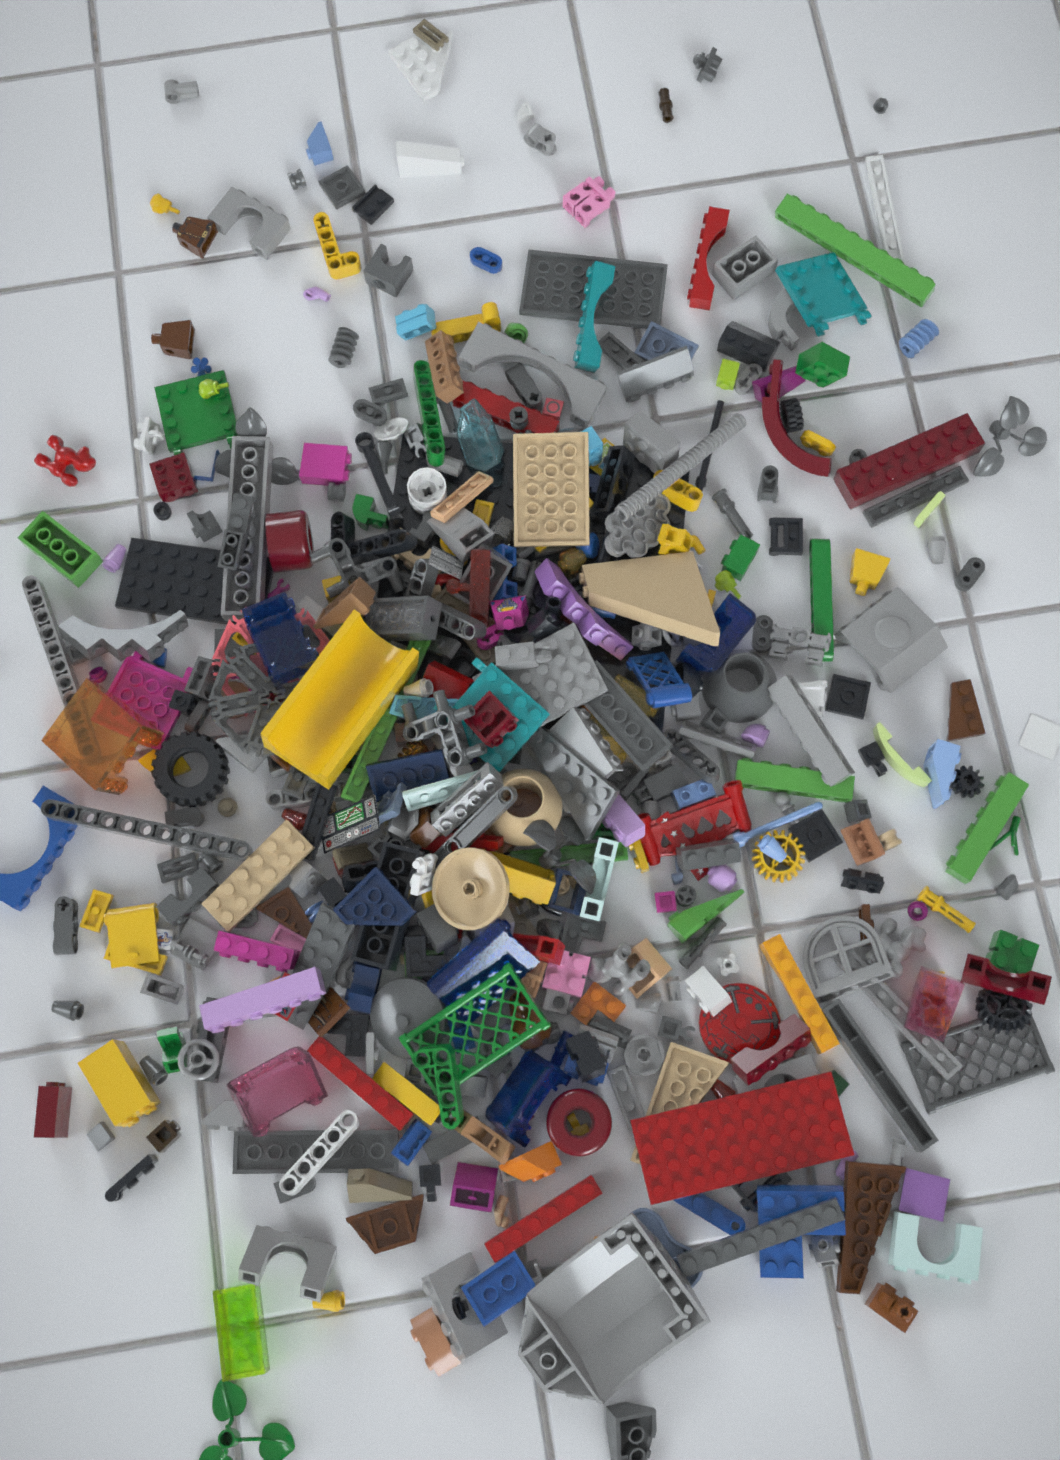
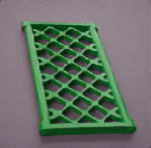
M507 963L501 971L408 1034L404 1033L399 1036V1040L412 1058L415 1053L409 1043L412 1040L419 1044L420 1049L423 1044L429 1046L438 1045L439 1033L450 1036L449 1045L452 1044L453 1036L463 1038V1049L454 1048L456 1052L461 1053L460 1064H457L461 1085L540 1031L550 1028L551 1024L515 972L513 965ZM508 975L512 976L518 987L507 984ZM497 984L503 988L501 998H495L490 995V988L493 985ZM506 988L517 991L516 1001H509L504 998ZM520 991L529 1002V1005L518 1001ZM479 995L486 999L484 1010L474 1008L473 999ZM490 999L500 1002L498 1013L488 1011L487 1007ZM504 1002L514 1005L513 1016L502 1014ZM517 1006H524L529 1009L527 1019L516 1017ZM461 1007L468 1009V1021L457 1019L456 1010ZM532 1009L541 1020L540 1022L536 1023L530 1019ZM472 1011L483 1013L482 1024L471 1022ZM486 1014L497 1016L496 1027L485 1025ZM501 1017L512 1020L510 1030L499 1028ZM445 1018L451 1020L453 1023L451 1032L442 1031L440 1029V1021ZM515 1020L526 1023V1031L522 1034L514 1032ZM456 1022L466 1024L465 1035H459L454 1032ZM470 1025L480 1027L479 1038L468 1036ZM484 1028L495 1031L493 1042L482 1039ZM428 1029L436 1033L434 1043L423 1040V1033ZM498 1031L508 1033L510 1042L504 1046L497 1043ZM468 1039L478 1042L476 1053L466 1051L465 1047ZM481 1043L491 1044L493 1053L487 1057L480 1054ZM420 1053V1059L428 1060V1057L422 1056ZM464 1054L475 1056L476 1064L471 1068L463 1065ZM426 1068L419 1069L438 1099L436 1083L431 1077H435L432 1068L429 1069V1072ZM444 1071L443 1077L446 1080H451V1078L446 1075V1071Z

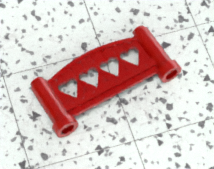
M733 780L723 784L724 794L670 813L673 819L661 824H657L656 819L651 820L649 813L638 814L637 816L645 824V836L640 838V842L647 863L650 866H655L661 862V857L676 855V850L672 844H668L666 847L661 846L664 834L661 828L668 829L678 825L681 829L683 823H685L694 830V836L687 837L692 845L722 840L737 829L740 832L750 831L752 823L743 797L741 780ZM719 810H722L731 818L729 824L723 823L721 827L716 826ZM702 816L713 827L710 831L705 830L700 834L697 830Z

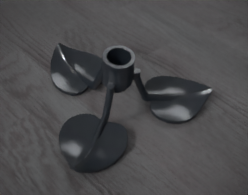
M541 589L535 596V606L540 610L544 608L548 612H553L561 620V600L553 596L548 597ZM528 621L522 627L503 630L505 637L514 643L532 642L536 639L529 634ZM583 638V640H584V642H585V644H586V646H587L589 652H591V648H590L589 644H588L587 641Z

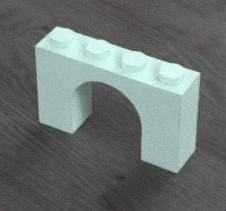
M599 837L592 866L596 873V884L593 893L590 895L586 892L580 917L600 921L619 842Z
M893 1212L888 1264L894 1265V1270L907 1272V1268L915 1269V1274L928 1276L929 1272L937 1273V1278L950 1280V1276L958 1277V1282L971 1284V1280L978 1281L983 1228L956 1223L954 1248L951 1255L942 1262L931 1263L921 1255L918 1249L919 1216Z

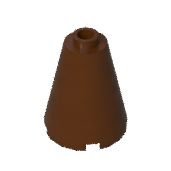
M517 992L509 998V1001H516ZM520 992L518 1001L529 1005L523 993ZM509 1003L510 1016H513L514 1005ZM517 1006L516 1017L527 1019L529 1009L524 1006ZM532 1009L530 1019L536 1023L540 1022L541 1020ZM515 1020L514 1032L519 1034L525 1032L526 1023ZM551 1027L545 1031H540L519 1045L520 1048L533 1049L543 1044L542 1041L546 1037L549 1039L551 1036Z

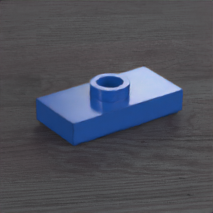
M414 1119L391 1154L403 1164L409 1166L433 1131L418 1119Z

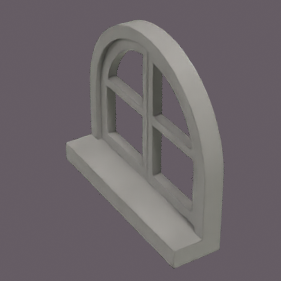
M838 916L825 920L810 933L805 942L803 964L813 995L819 1003L896 976L893 967L890 965L881 938L872 926L859 918ZM838 928H854L864 933L868 938L844 947ZM831 931L837 950L814 958L817 944L824 935ZM871 943L878 962L853 971L846 952ZM839 955L846 974L821 983L815 963Z

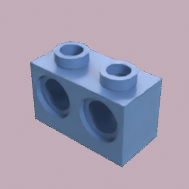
M703 779L673 790L671 794L677 811L716 796L712 783H707Z

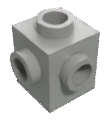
M642 622L640 625L632 627V645L639 647L640 650L648 651L652 647L661 645L662 631L660 628Z
M815 1235L811 1237L812 1244L808 1245L811 1258L815 1257L819 1268L840 1264L837 1254L841 1252L838 1239L834 1240L833 1235Z

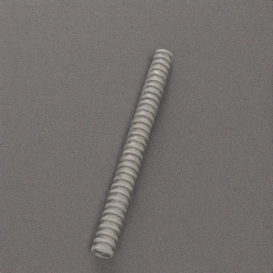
M740 413L734 414L697 443V445L678 458V460L655 476V478L651 479V481L647 482V484L624 500L619 506L615 507L616 516L622 521H627L628 518L632 517V515L651 502L656 496L670 487L671 484L675 483L690 469L694 468L709 454L713 453V451L746 426L744 416Z

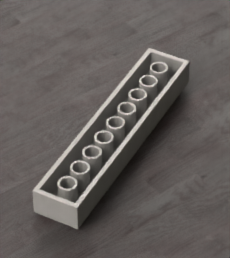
M232 436L226 530L234 493L253 496L254 502L251 513L253 518L238 570L224 568L221 616L225 621H229V619L234 621L233 615L239 620L242 619L241 609L249 615L245 607L264 605L268 547L265 521L266 514L270 512L273 444L270 437ZM264 614L257 615L256 622H263Z

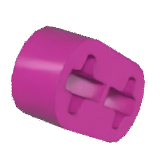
M494 624L487 628L486 635L483 637L485 640L489 639V642L482 641L481 638L477 639V645L483 650L491 649L497 645L500 635L504 634L502 632L498 633Z

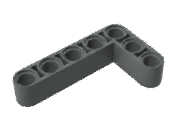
M429 558L415 561L406 597H432L439 569L428 564ZM442 603L438 626L466 640L485 637L487 629L483 622Z

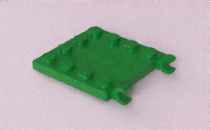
M224 370L154 387L167 447L170 453L174 452V455L183 453V449L227 439L231 449L232 436L239 435L235 429L237 420L229 387L219 389L220 393L211 396L209 399H204L199 394V384L206 379L217 381L218 384L226 383L227 378Z

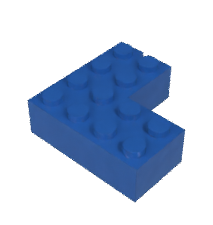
M757 1185L758 1225L837 1197L844 1214L843 1185ZM845 1220L804 1235H846ZM802 1235L759 1251L760 1278L804 1279Z

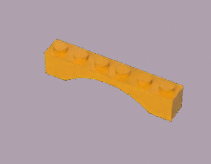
M778 934L761 943L759 947L766 960L785 987L801 1020L810 1028L811 1043L817 1054H822L839 1045L840 1043L781 935Z

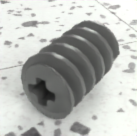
M346 327L338 328L328 361L337 368H345V365H350L352 362L351 358L354 356L352 352L355 351L354 346L357 345L356 340L359 339V335Z

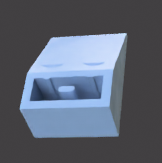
M937 739L928 748L923 765L924 772L932 780L928 784V789L934 809L938 808L941 804L943 805L946 800H949L952 789H949L950 783L954 782L957 771H954L955 765L960 762L962 755L959 752L961 746Z

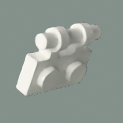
M429 853L424 857L416 858L412 866L417 869V873L413 874L410 880V894L418 896L432 890V882L437 870L435 868L436 861L438 860L436 854Z

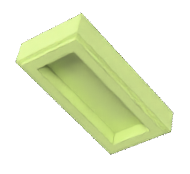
M938 492L914 521L916 527L920 528L945 497L943 492Z

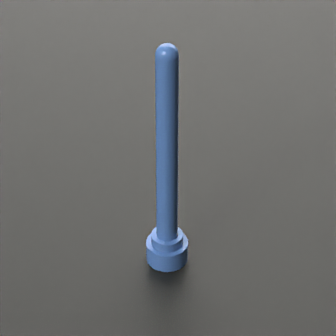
M816 802L746 833L738 831L733 833L732 836L734 840L739 842L741 848L745 846L749 839L820 810L823 804Z

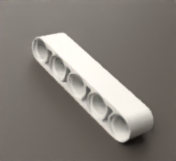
M350 1110L342 1112L281 1178L279 1183L280 1190L291 1196L299 1193L358 1128L360 1124L359 1117ZM348 1116L354 1117V1123L351 1126H345L344 1124L345 1118ZM339 1132L340 1137L338 1141L331 1142V1133ZM323 1147L325 1149L324 1156L316 1158V1150ZM309 1163L310 1171L303 1175L300 1171L301 1166ZM293 1179L295 1187L293 1190L287 1191L286 1183Z

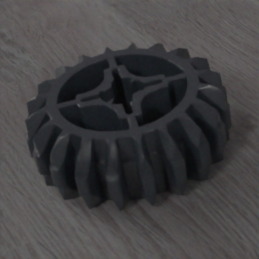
M985 988L979 991V997H976L975 1000L977 1004L975 1011L978 1012V1019H983L982 1025L989 1024V1031L995 1028L997 1029V1034L1001 1030H1004L1006 1035L1009 1034L1010 1030L1015 1034L1018 1029L1022 1031L1025 1025L1029 1024L1033 1007L1032 1003H1029L1030 1001ZM1012 1000H1014V1001L1017 1003V1005H1018L1020 1011H1019V1010L1017 1009V1007L1012 1003ZM1007 1003V1007L1005 1009L1003 1008L1000 1012L1002 1006H1005ZM987 1004L995 1011V1015L989 1010Z

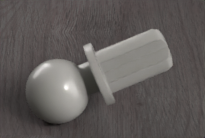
M779 792L775 796V802L778 806L783 807L780 812L784 813L785 816L795 812V805L789 804L791 801L789 794ZM800 819L789 822L790 826L800 822Z

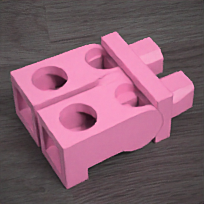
M589 176L586 181L563 196V208L572 216H575L574 218L584 228L598 214L607 210L610 207V201L615 197V190L613 188L602 189L604 181L600 176L594 179Z

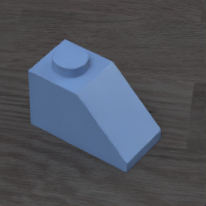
M322 121L318 122L307 140L308 149H306L308 159H312L314 166L334 160Z

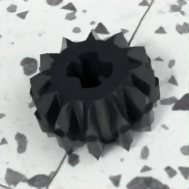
M965 765L961 766L960 770H955L957 771L956 777L950 787L957 789L954 792L956 795L961 792L962 798H965L967 795L969 798H973L975 794L979 795L981 793L980 789L985 784L980 782L984 779V776H978L980 770L974 772L973 766H969L967 769Z

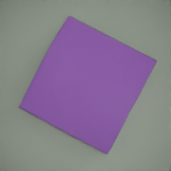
M906 1168L899 1211L943 1222L951 1179Z

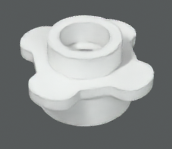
M734 954L717 959L722 976L739 971L740 968L735 962L736 956Z

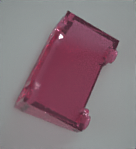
M299 1046L284 1051L236 1077L227 1084L229 1093L253 1137H260L268 1133V1129L271 1126L269 1122L299 1105L306 1103L315 1106L328 1096L311 1054Z

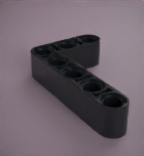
M340 511L335 512L331 517V540L340 538L345 542L351 552L350 556L354 565L408 552L417 545L416 536L404 529H397L355 541V520ZM340 542L332 544L333 551H342L343 545Z

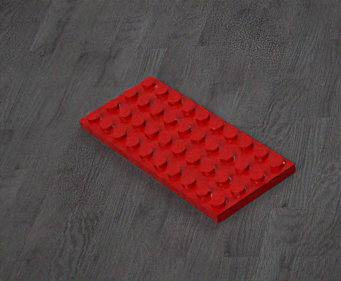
M832 1072L630 1120L650 1205L854 1156Z

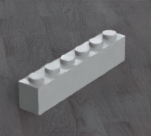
M785 675L767 688L770 692L771 700L780 707V714L789 721L793 734L798 735L801 740V747L806 752L808 751L812 757V764L819 768L822 773L821 777L827 785L829 784L830 787L836 786L855 773L792 675Z

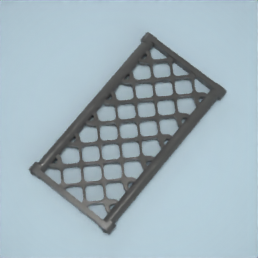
M1033 1016L1029 1018V1025H1025L1027 1028L1025 1037L1021 1038L1010 1031L1005 1045L995 1040L997 1029H995L992 1038L982 1034L983 1019H975L934 1033L933 1035L943 1045L945 1038L951 1036L957 1041L954 1051L948 1049L954 1057L957 1056L965 1060L962 1071H957L960 1076L956 1084L946 1081L944 1077L941 1078L933 1074V1066H931L929 1071L921 1068L919 1063L923 1055L909 1040L901 1042V1048L905 1053L927 1114H934L936 1110L1043 1073L1050 1074L1055 1072ZM971 1030L976 1034L973 1045L963 1041V1032ZM1030 1031H1032L1037 1045L1027 1040ZM979 1037L989 1040L990 1044L987 1051L976 1047ZM1012 1037L1022 1042L1018 1052L1009 1048V1042ZM961 1043L971 1048L967 1058L957 1053ZM993 1043L1003 1048L1000 1058L990 1054ZM1026 1043L1035 1048L1032 1058L1022 1054ZM913 1049L920 1055L916 1064L910 1053V1050ZM974 1050L984 1054L980 1065L971 1060ZM1006 1050L1016 1054L1013 1065L1003 1060ZM1039 1050L1045 1063L1043 1065L1036 1061V1055ZM988 1056L998 1062L994 1071L984 1067ZM1020 1056L1030 1061L1029 1069L1023 1072L1017 1067ZM968 1063L974 1064L979 1068L975 1078L965 1073ZM1001 1063L1011 1068L1010 1076L1003 1078L998 1074ZM917 1069L927 1073L924 1084H922ZM983 1069L992 1074L991 1083L984 1085L979 1080V1075ZM930 1076H934L941 1081L937 1091L927 1086ZM963 1076L973 1080L972 1089L965 1091L960 1087L959 1084ZM943 1083H948L954 1087L953 1096L946 1098L941 1094L940 1090ZM925 1089L935 1094L934 1102H929Z

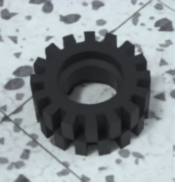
M791 398L780 401V416L786 432L792 433L803 430V412L801 411L802 407L798 399Z

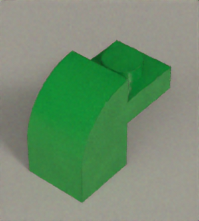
M356 494L352 511L357 525L365 531H368L370 525L376 529H388V516L374 512L376 507L374 498Z
M178 1027L157 1030V1039L162 1048V1063L167 1074L179 1072L178 1055L181 1048L186 1044L183 1032H179ZM187 1052L184 1056L185 1067L188 1066Z

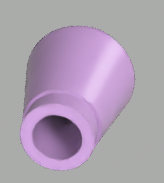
M117 544L103 559L102 566L106 570L115 573L121 567L126 548Z

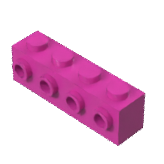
M218 931L214 951L220 952L219 956L231 958V955L238 957V961L250 963V960L257 961V966L268 968L269 965L276 966L275 970L285 971L286 973L288 970H294L300 953L298 949L227 931Z

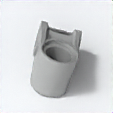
M535 123L524 135L526 144L542 152L544 155L550 156L556 152L555 134L543 128L540 124Z

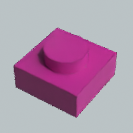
M674 891L654 893L656 913L677 911Z

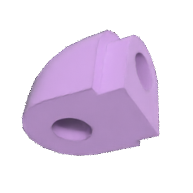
M751 724L746 727L741 737L743 740L763 748L770 730L766 729L765 725Z

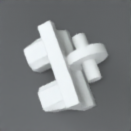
M145 417L144 422L138 423L137 430L141 437L134 439L133 446L138 450L145 451L148 455H153L157 442L164 440V434L160 432V425L153 422L151 417Z

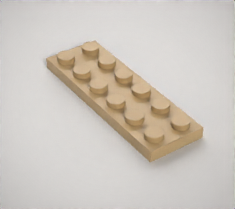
M286 819L202 905L227 932H231L315 847Z

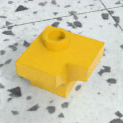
M662 524L657 539L661 544L658 553L659 555L689 552L694 538L686 529H678L669 524Z

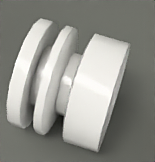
M428 467L420 468L409 477L407 483L409 502L418 513L424 514L428 510H433L447 498L445 479L437 470Z

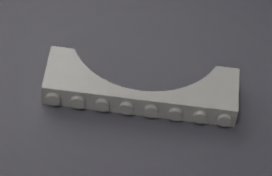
M477 323L459 355V366L473 373L486 366L504 362L522 363L536 368L549 376L563 392L570 410V421L587 429L606 393L607 386L602 381L594 380L588 377L586 373L578 372L572 369L570 365L562 364L556 361L554 357L546 356L540 353L538 349L530 348L524 345L522 341L514 340L508 337L506 333L492 329L488 324Z

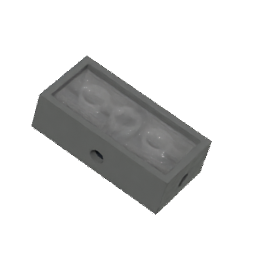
M430 596L373 599L374 603L369 607L370 611L366 615L365 623L385 641L436 640L442 607L441 602Z

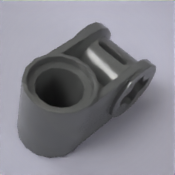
M768 465L762 470L757 501L770 500L776 503L779 473L775 466ZM770 474L773 476V478L768 479L765 475Z

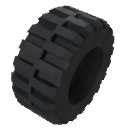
M187 731L181 732L180 736L174 734L170 736L171 740L168 742L164 740L161 743L163 746L161 750L157 749L155 752L156 760L152 759L151 764L154 767V770L151 771L152 777L155 779L154 784L164 797L179 806H188L190 808L196 807V805L205 806L207 805L206 802H213L218 793L222 794L224 791L223 786L224 784L227 785L229 780L227 778V774H230L229 761L224 750L214 740L205 734L201 735L195 731L191 733ZM189 753L203 755L208 762V772L205 778L199 784L192 787L180 785L173 775V769L177 760Z

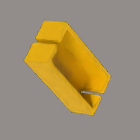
M488 851L497 857L504 866L509 879V892L514 897L520 899L525 897L531 899L535 904L542 905L544 903L548 905L556 884L554 870H546L542 866L496 851Z

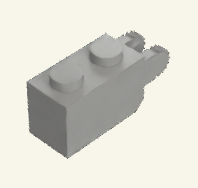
M532 641L495 646L496 666L502 671L537 667L539 663L552 660V655H538V651L551 649V643L535 644Z

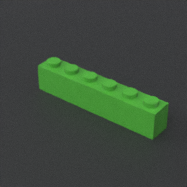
M741 758L735 766L734 780H741L743 788L775 793L786 792L789 795L848 803L853 799L855 776H850L838 785L830 787L829 784L827 785L823 781L820 770L814 771L806 766L793 768L790 764L784 763L780 764V766L772 765L770 761H760L758 763L753 762L749 758Z
M1010 772L998 777L994 784L997 786L994 792L990 791L985 798L987 802L985 807L981 806L975 815L977 820L975 823H970L965 831L967 833L966 838L958 842L955 847L958 851L955 855H951L946 862L948 867L945 872L964 884L969 883L974 877L1029 786L1028 783Z

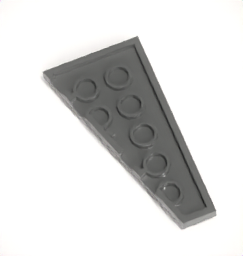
M541 726L528 740V743L586 840H592L620 790L544 726Z

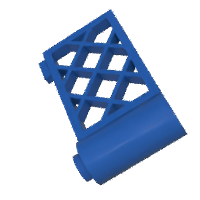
M664 652L629 657L628 661H626L629 671L633 670L647 693L646 702L651 708L691 702L692 692L689 684L683 683ZM662 659L663 662L659 663L654 660ZM636 663H643V664H645V665H644V666H641V665H638V664H636ZM649 666H653V667H656L657 669L654 670V669H651V668H648V667H649ZM661 670H665V671H668L669 674H666V673H663V672H660V671H661ZM643 673H647V674H650L651 677H648V676H645V675H642V674H643ZM655 677L663 678L664 680L660 681L655 679ZM668 681H672V682H675V683H677V684H669V683H667V682H668ZM650 684H654V685H657L658 687L650 688L649 685H650Z

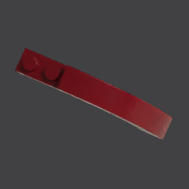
M774 359L773 364H770L769 375H772V379L768 383L767 393L770 394V397H762V414L767 433L779 453L791 464L808 473L830 477L832 458L815 456L801 449L790 438L783 426L779 409L783 361Z

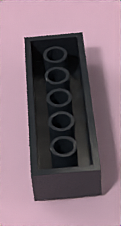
M384 842L377 867L414 908L417 896L410 894V880L413 874L417 873V869L413 868L412 864L416 858L424 857L427 853ZM410 919L403 926L360 925L351 960L396 971Z

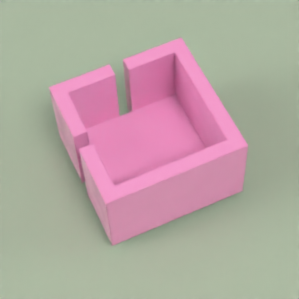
M564 950L560 965L548 963L542 989H551L571 994L572 997L581 999L586 981L582 976L587 977L591 957L573 953L572 957L569 956V951Z

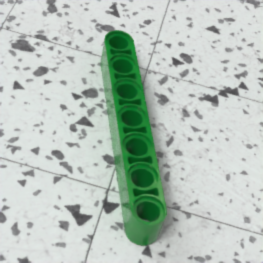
M418 360L414 363L413 380L429 464L439 467L444 464L445 444L429 363L424 360Z
M811 538L809 542L811 630L814 634L828 636V633H830L832 637L830 647L824 653L822 662H832L834 658L831 543L830 539Z

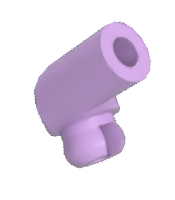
M312 287L306 289L303 296L307 300L320 298L328 302L331 294L319 287Z
M854 1151V1156L840 1160L835 1172L841 1181H844L845 1160L855 1161L859 1157L856 1151Z

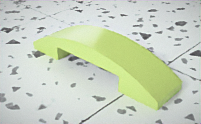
M880 722L877 723L873 728L874 738L888 764L908 781L926 787L932 780L919 766L914 770L909 767L888 743L892 735Z

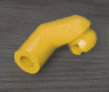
M691 535L694 538L691 547L695 549L698 555L704 553L706 549L699 538Z

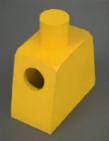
M858 548L855 549L851 560L849 582L857 585L855 590L857 595L865 596L868 589L875 590L891 558Z

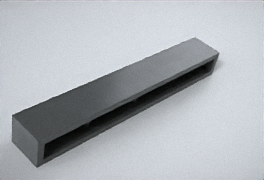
M836 999L821 1009L838 1041L916 1152H923L939 1141L841 1000Z

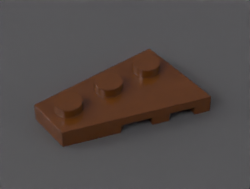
M971 679L952 682L950 684V708L946 741L950 742L986 734Z

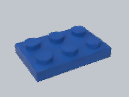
M513 1251L462 1286L461 1289L485 1327L524 1300L527 1293L536 1285L516 1252Z

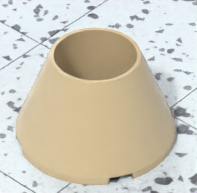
M514 769L502 774L503 787L512 786L516 790L530 789L540 797L542 804L536 813L528 817H516L506 810L489 828L496 836H504V842L514 846L535 845L537 843L532 838L523 834L524 830L533 821L544 820L555 831L562 816V798L550 778L541 772L532 769ZM507 789L503 793L504 799L510 794V791Z

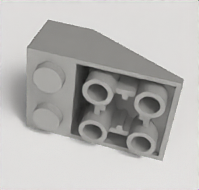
M464 507L446 523L433 517L427 521L462 563L474 556L481 544L484 543L489 546L494 536L493 531L482 519Z

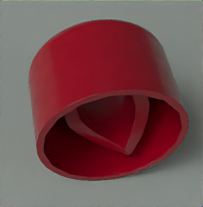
M303 510L266 514V539L274 573L304 570L313 567L314 563L309 554L314 552V545L308 514Z
M570 1089L556 1097L550 1105L546 1117V1127L551 1141L559 1150L571 1156H588L597 1152L607 1142L612 1129V1117L608 1105L598 1094L587 1089ZM577 1109L584 1110L591 1118V1128L586 1134L580 1136L572 1134L566 1125L569 1113Z

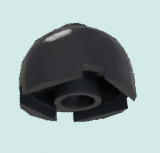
M679 662L675 666V670L683 683L689 684L692 698H694L703 689L704 682L702 681L701 674L695 666Z

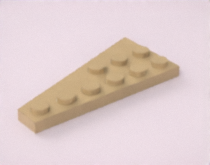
M671 1042L646 1116L700 1103L730 1063ZM635 1146L630 1161L640 1164Z

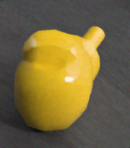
M157 193L151 198L150 206L153 212L163 214L164 212L172 211L178 215L180 214V210L172 207V202L163 198L161 194Z

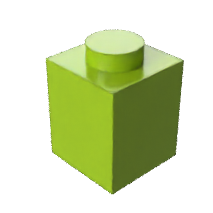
M722 359L716 382L717 387L724 390L734 389L740 362Z

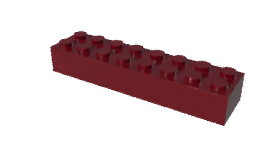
M966 413L838 469L833 480L851 510L980 453L985 445V441L969 414Z

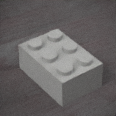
M756 235L716 261L713 266L712 276L734 300L775 273L778 259Z
M642 411L625 422L623 445L641 463L648 466L653 473L666 469L670 464L678 460L681 442Z

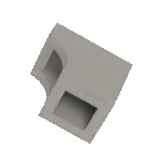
M302 860L289 873L292 877L289 887L303 899L309 892L316 896L319 892L318 887L328 881L305 860Z

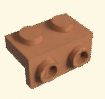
M869 818L840 830L857 866L885 855L883 846Z

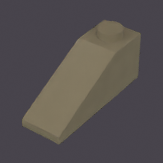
M370 1168L349 1169L347 1178L349 1203L412 1200L413 1181Z

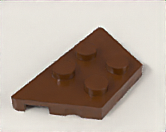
M424 1194L414 1196L412 1200L398 1201L346 1217V1221L354 1228L359 1237L366 1242L374 1254L416 1242Z

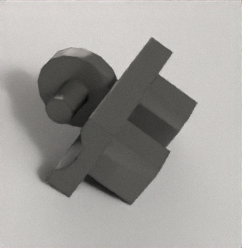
M712 47L710 54H707L706 57L705 53L701 52V54H696L693 58V63L696 65L695 68H701L697 77V81L700 83L703 79L712 82L716 77L717 71L711 69L710 66L717 70L722 62V58L716 55L717 49L715 47Z

